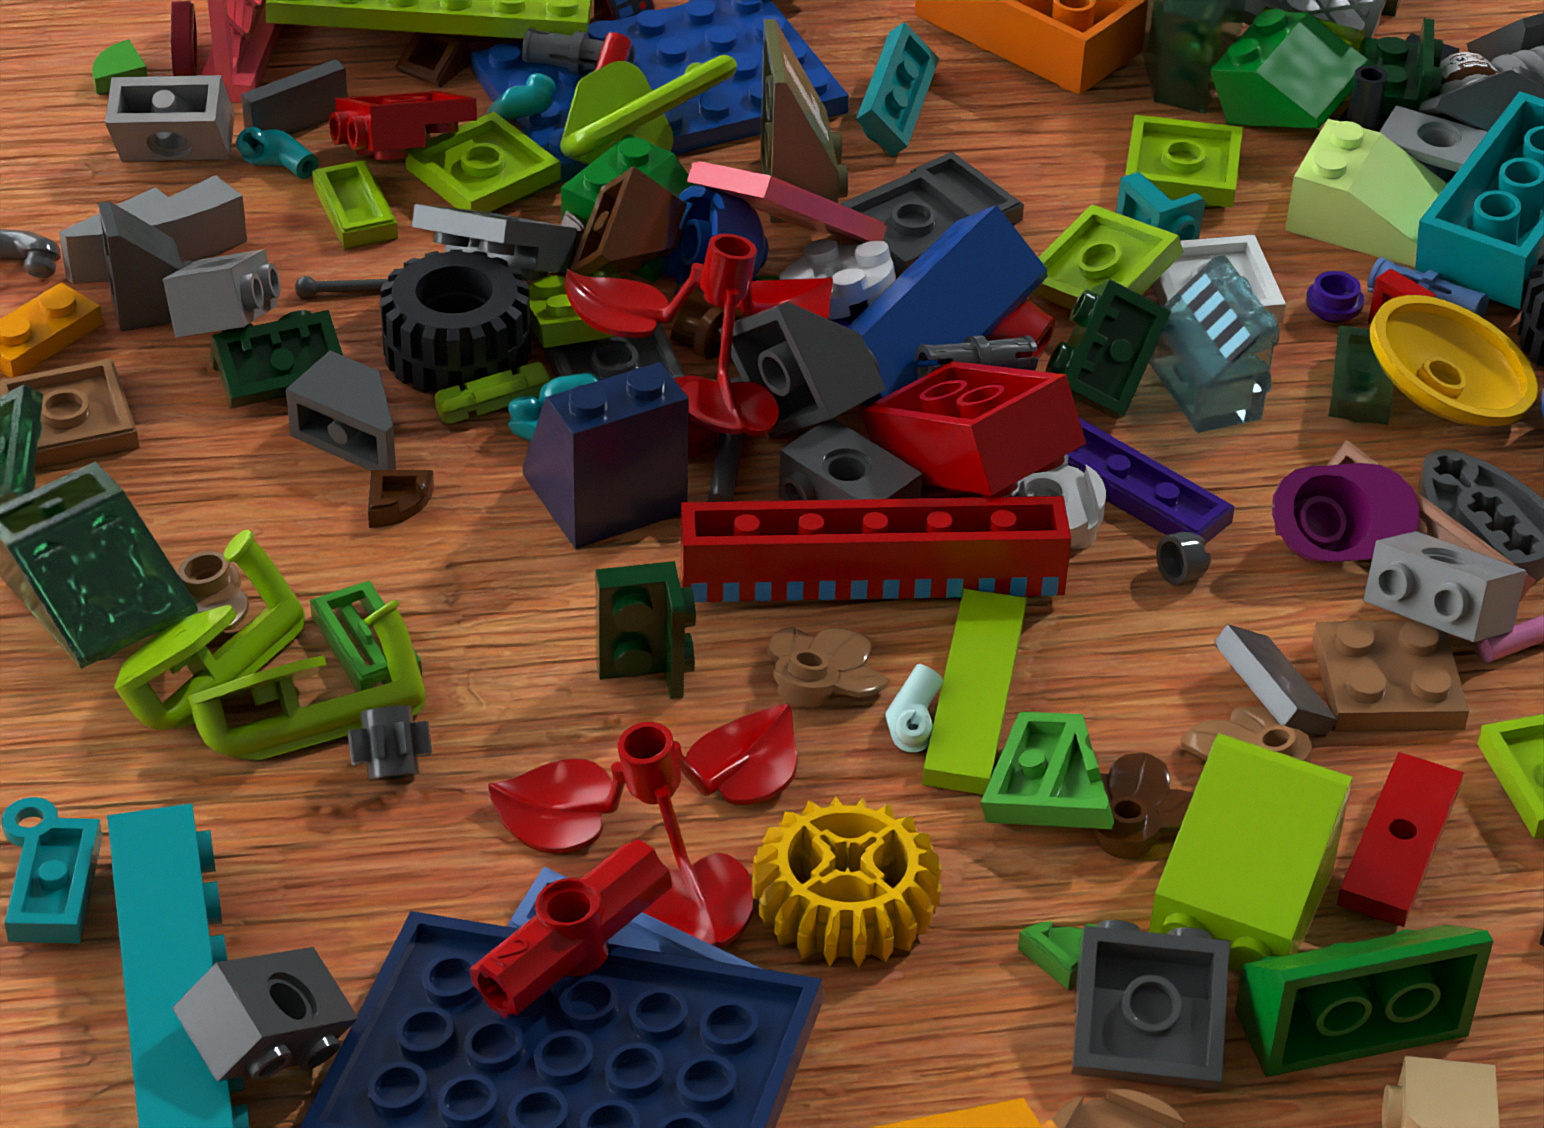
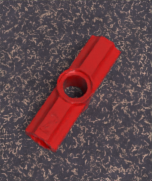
M636 838L630 844L625 843L583 878H565L545 886L536 898L535 909L537 915L470 968L473 986L483 996L490 1009L507 1019L512 1014L518 1015L564 976L578 977L590 974L600 968L607 960L609 953L608 940L672 888L670 870L661 862L654 848Z

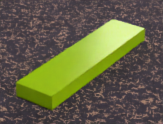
M963 589L944 674V683L941 687L924 763L922 785L984 795L994 772L1026 613L1027 598Z

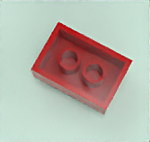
M952 361L860 409L871 442L922 472V485L944 487L946 492L967 491L979 493L982 497L1006 496L1018 488L1017 482L1032 473L1046 472L1061 466L1065 462V455L1086 444L1066 374Z

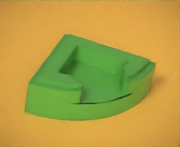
M129 39L118 42L102 51L92 66L94 88L96 94L99 95L110 92L112 77H148L147 67Z
M1053 921L1034 924L1019 932L1017 949L1066 989L1069 990L1076 985L1079 944L1083 928L1069 926L1052 927ZM1087 923L1086 925L1096 927V925Z

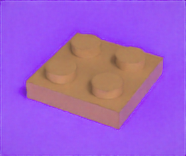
M1415 620L1316 622L1312 641L1328 707L1339 719L1333 726L1334 732L1465 730L1469 708L1447 632Z

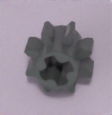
M407 705L375 708L360 712L362 729L348 731L351 765L367 764L369 781L397 779L420 774L418 757L431 756L432 753L429 721L413 723L412 708Z

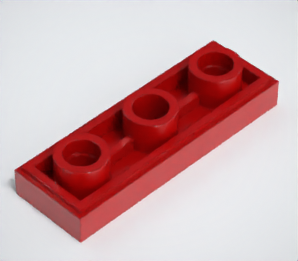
M1398 752L1341 884L1336 905L1362 913L1372 919L1383 920L1405 927L1460 791L1464 772Z

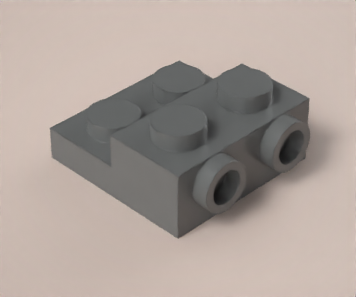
M415 204L412 227L435 231L433 242L446 244L445 252H450V249H463V252L470 253L474 251L485 252L487 257L490 258L500 257L508 261V266L517 268L523 274L524 280L534 281L546 276L547 272L566 273L567 269L570 270L577 229L575 227L490 212Z
M1121 920L1102 921L1096 927L1084 926L1079 944L1071 1075L1219 1090L1223 1072L1230 941L1212 939V935L1209 932L1196 928H1176L1169 931L1168 934L1140 932V928L1136 924Z

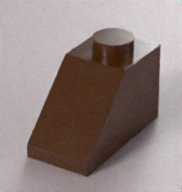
M635 166L631 167L600 188L570 271L588 277H603L637 270L659 256L662 258L667 257L676 248L682 237V229L679 226L687 204Z

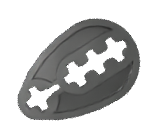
M1441 449L1429 453L1423 462L1419 481V494L1519 568L1527 570L1526 573L1536 579V581L1544 577V500L1518 479L1488 462L1451 449Z

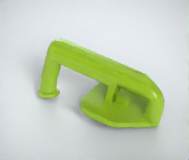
M721 55L704 63H692L686 68L683 75L653 91L643 72L634 64L626 61L612 62L581 78L576 85L560 143L561 152L570 159L590 165L628 134L645 139L649 143L671 152L673 132L664 113L734 76L737 69L736 60L728 55Z
M251 530L239 532L227 545L223 557L229 563L235 562L244 571L268 607L214 654H211L206 645L236 618L237 613L231 605L221 606L182 618L160 631L122 664L114 688L132 714L143 725L155 730H173L195 724L188 696L255 673L303 629L305 615L301 603L270 557L254 540V534ZM187 665L193 676L164 702H161L148 682L167 670L174 674Z
M392 600L364 620L366 625L370 626L372 624L379 637L392 679L391 683L301 708L293 682L311 677L327 666L325 656L312 657L253 673L188 696L197 730L204 743L215 752L229 757L261 761L348 736L349 730L362 729L360 714L362 711L407 705L412 708V716L418 714L424 707L426 700L425 687L408 630L397 610L399 602ZM250 694L253 695L255 706L276 700L280 701L283 714L230 729L228 728L221 701Z

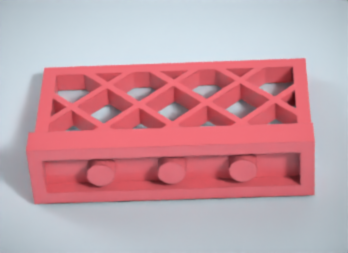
M208 0L212 49L200 76L221 75L231 102L242 103V93L260 86L284 25L266 23V0Z

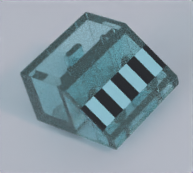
M1225 255L1217 256L1205 265L1163 306L1172 312L1149 361V364L1197 433L1262 419L1266 393L1270 391L1272 385L1270 367L1273 349L1279 342V327L1275 316L1270 311H1266L1252 292L1248 280L1244 276H1240Z

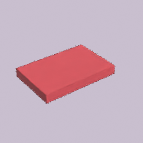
M697 161V163L693 162L687 180L691 184L712 188L749 202L754 209L804 229L869 242L883 241L888 227L880 220L769 175Z

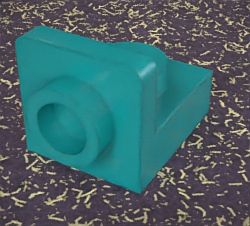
M1136 172L1120 179L1116 213L1177 234L1180 241L1199 239L1205 200L1199 194L1194 193L1171 201L1140 172Z

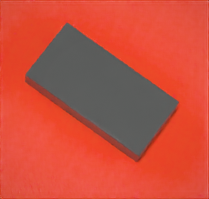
M334 59L242 93L244 129L256 127L261 131L270 129L281 130L288 135H292L329 121L331 113L336 112L335 98L348 97L346 68L338 60Z
M950 152L910 170V173L923 168L979 212L997 205L1012 225L1023 220L1024 204L954 152Z
M1227 624L1214 642L1217 644L1218 650L1280 725L1296 728L1314 736L1325 737L1339 719L1269 636Z

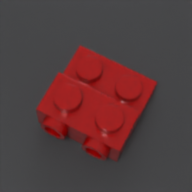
M441 91L335 98L336 112H332L330 115L329 128L331 139L335 145H350L353 150H356L357 155H374V159L377 160L404 159L408 157L407 148L426 147L425 131L426 133H453L459 131L458 122L477 121L476 98Z

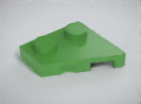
M1018 713L980 802L986 823L1112 829L1114 824L1113 815L1083 714Z

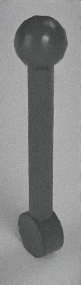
M303 276L296 281L295 291L298 296L305 299L322 292L379 291L383 283L388 282V279L315 281L312 277Z

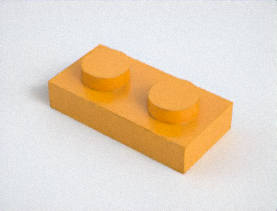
M60 282L0 318V372L10 378L21 376L103 325L101 306Z

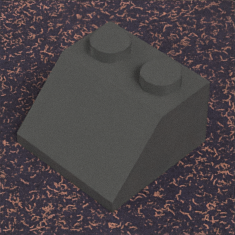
M790 302L782 303L734 322L731 357L742 380L754 382L765 387L774 396L779 407L777 425L768 434L770 438L830 420L886 390L879 374V365L875 355L867 348L861 334Z

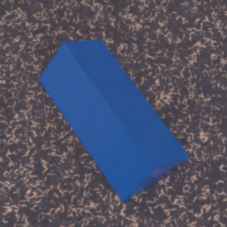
M997 205L956 221L847 327L860 333L867 348L875 355L879 365V374L886 387V390L867 399L862 404L868 406L918 380L915 368L937 366V360L914 362L915 351L919 345L962 343L968 336L982 335L987 338L1048 277L1047 268Z

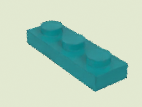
M903 22L889 32L856 117V121L861 125L866 136L873 142L879 143L891 157L908 147L939 61L937 55L906 22Z

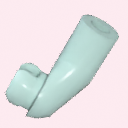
M922 664L915 666L885 712L894 744L902 751L908 753H918L929 746L933 723L928 706L944 683L943 678L936 671Z

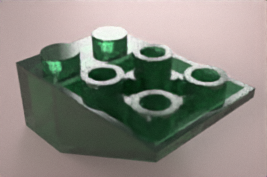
M96 461L0 506V577L81 669L96 661L105 660L117 651L155 632L163 631L171 624L199 611L197 603L123 489Z

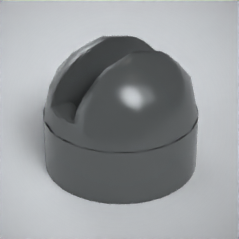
M1178 532L1165 535L1160 539L1157 545L1156 558L1159 570L1166 581L1177 585L1194 581L1205 574L1212 561V555L1205 552L1204 546L1207 542L1204 538L1194 532Z

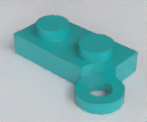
M29 797L15 801L5 809L2 815L4 836L12 844L22 847L4 922L8 942L80 944L103 839L100 819L59 818L56 807L44 798ZM28 817H39L42 819L38 825L33 827L18 825L19 822Z

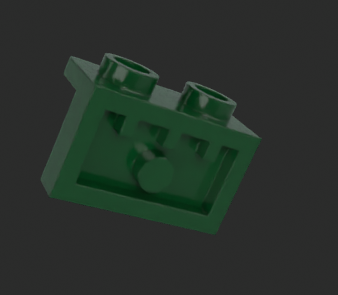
M1423 18L1419 43L1406 42L1397 37H1383L1381 39L1365 37L1362 55L1368 59L1369 65L1380 67L1388 74L1381 111L1382 115H1390L1395 106L1418 112L1421 102L1439 96L1443 68L1440 67L1443 39L1434 38V19Z
M1111 279L1097 285L1091 291L1084 289L1070 314L1069 320L1076 323L1067 343L1061 341L1057 345L1048 361L1046 372L1066 374L1073 398L1116 420L1123 418L1172 311Z
M298 310L282 316L275 322L256 326L249 323L245 327L227 329L219 334L212 335L210 359L213 369L220 372L229 405L232 409L286 397V389L330 350L342 356L343 353L329 310L316 313Z
M675 561L595 569L596 664L599 679L664 673L670 699L683 697L684 673L694 672L695 670L692 637L690 633H685V628L695 627L696 609L692 588L680 587Z

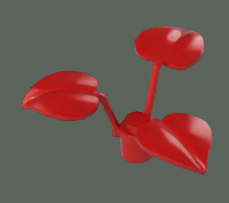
M718 234L709 240L704 265L700 263L692 264L689 278L670 304L663 293L649 284L621 278L588 277L577 274L567 269L565 276V288L571 306L589 326L613 336L644 338L651 336L655 332L657 322H671L698 283H700V287L704 291V299L711 305L724 308L717 373L718 382L697 379L686 383L681 388L689 398L688 419L701 427L727 434H740L744 432L749 436L761 437L770 434L776 427L779 407L774 396L760 384L746 381L730 383L729 368L736 307L742 310L745 316H751L782 303L790 302L829 319L833 278L751 281L757 254L756 246L750 240L738 235Z
M786 703L731 721L697 740L687 752L686 757L682 754L680 743L673 740L672 733L666 726L657 722L637 723L626 729L619 737L617 749L621 762H614L611 765L612 782L608 773L595 762L586 759H565L539 766L510 780L488 784L492 804L505 828L515 838L530 848L552 854L576 851L594 843L601 836L603 830L601 814L613 813L618 809L625 783L629 792L646 804H658L679 869L670 870L672 888L642 913L710 945L725 947L735 941L746 930L752 918L755 906V899L752 897V879L747 869L738 860L724 853L708 855L691 865L671 797L680 785L681 772L703 796H709L718 790L724 800L734 805L756 804L779 795L792 782L798 764L792 710L790 705Z

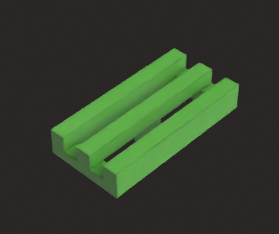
M370 580L310 600L311 617L358 692L373 688V684L380 681L383 685L392 682L385 655L373 638L372 632L352 605L353 602L360 601L368 615H371L385 605ZM332 609L337 610L338 614L342 618L348 630L350 631L355 641L359 645L360 649L364 653L365 657L369 661V666L365 664L364 660L358 653L357 649L353 645L352 641L348 637L347 633L343 629L342 625L338 621ZM414 650V653H415V656H416V660H417V663H418V666H419V670H420V673H421V677H422L421 659L419 658V656L417 655L416 651Z

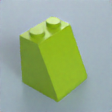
M1218 733L1156 889L1149 932L1168 934L1169 931L1176 928H1196L1209 932L1212 935V939L1230 941L1228 969L1240 974L1242 973L1243 964L1256 962L1268 956L1282 957L1297 954L1334 870L1353 777Z

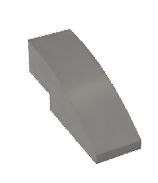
M216 175L170 197L154 187L117 205L175 240L181 262L191 260L193 263L247 242L243 195ZM96 214L60 231L66 279L71 283L109 281L100 215Z

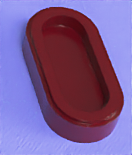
M191 0L172 1L170 39L173 76H197L194 3H191Z

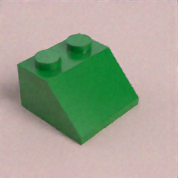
M1271 9L1262 12L1254 19V22L1228 48L1227 52L1210 72L1228 125L1320 128L1351 92L1355 70L1358 67L1369 65L1368 59L1309 13L1284 12L1281 9Z
M628 134L561 187L562 219L566 211L579 215L588 222L600 188L633 166L677 198H679L684 190L694 184L687 182L689 174L674 153L653 145L645 139ZM659 256L641 268L628 272L654 283L665 274L663 258Z

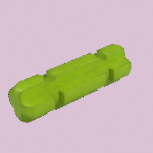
M533 362L517 367V374L514 375L511 370H506L466 382L464 390H460L458 385L443 389L435 394L436 411L444 424L453 425L468 420V413L473 412L474 417H479L508 408L510 401L515 398L534 396L538 399L541 388L550 382L549 374L542 363Z

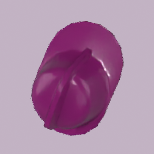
M1354 463L1309 466L1295 469L1280 481L1273 495L1272 516L1275 522L1276 536H1281L1294 554L1306 561L1323 564L1327 562L1372 560L1376 540L1416 531L1419 525V504L1413 488L1402 476L1382 465Z

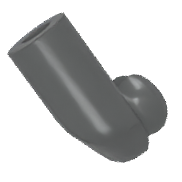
M0 229V258L25 260L24 268L29 275L48 278L56 272L55 262L61 259L60 248L56 242L31 231Z

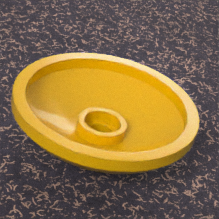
M1405 295L1385 302L1371 322L1370 341L1377 361L1384 373L1412 402L1438 417L1474 427L1503 426L1522 419L1536 400L1538 392L1537 379L1522 351L1497 327L1466 308L1434 297Z

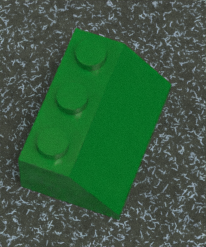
M1441 925L1420 930H1402L1393 935L1359 942L1335 943L1323 949L1282 957L1268 956L1256 962L1243 964L1234 1011L1266 1077L1467 1037L1472 1025L1493 939L1488 930Z

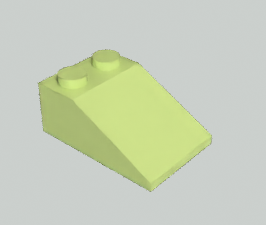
M1327 119L1294 175L1285 231L1415 267L1419 220L1448 183L1382 133L1362 128L1354 122H1339Z

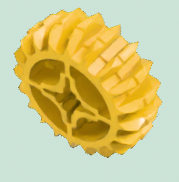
M835 795L829 807L821 808L808 800L802 815L785 811L779 827H767L766 836L762 840V846L757 847V855L753 859L752 897L755 899V906L759 908L763 927L774 929L779 946L797 942V948L802 959L815 952L824 954L829 968L837 957H851L859 969L865 959V955L873 954L881 961L887 963L890 954L893 952V947L910 951L913 941L916 940V935L927 934L928 926L932 923L933 914H936V907L940 905L942 888L940 884L941 864L939 863V855L933 853L930 834L917 833L913 817L895 820L890 804L878 810L868 808L863 796L856 806L842 805ZM803 873L810 880L801 884L796 878ZM891 877L897 885L892 888L884 880Z

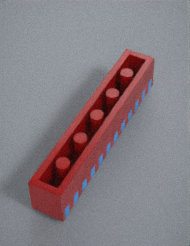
M1064 496L681 502L682 588H692L695 602L962 597L963 589L1011 596L1065 595L1071 533Z

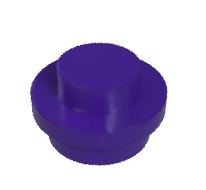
M1328 271L1318 275L1315 283L1308 288L1306 295V305L1309 310L1322 320L1331 323H1340L1357 317L1363 310L1365 300L1359 281L1354 276L1341 271Z

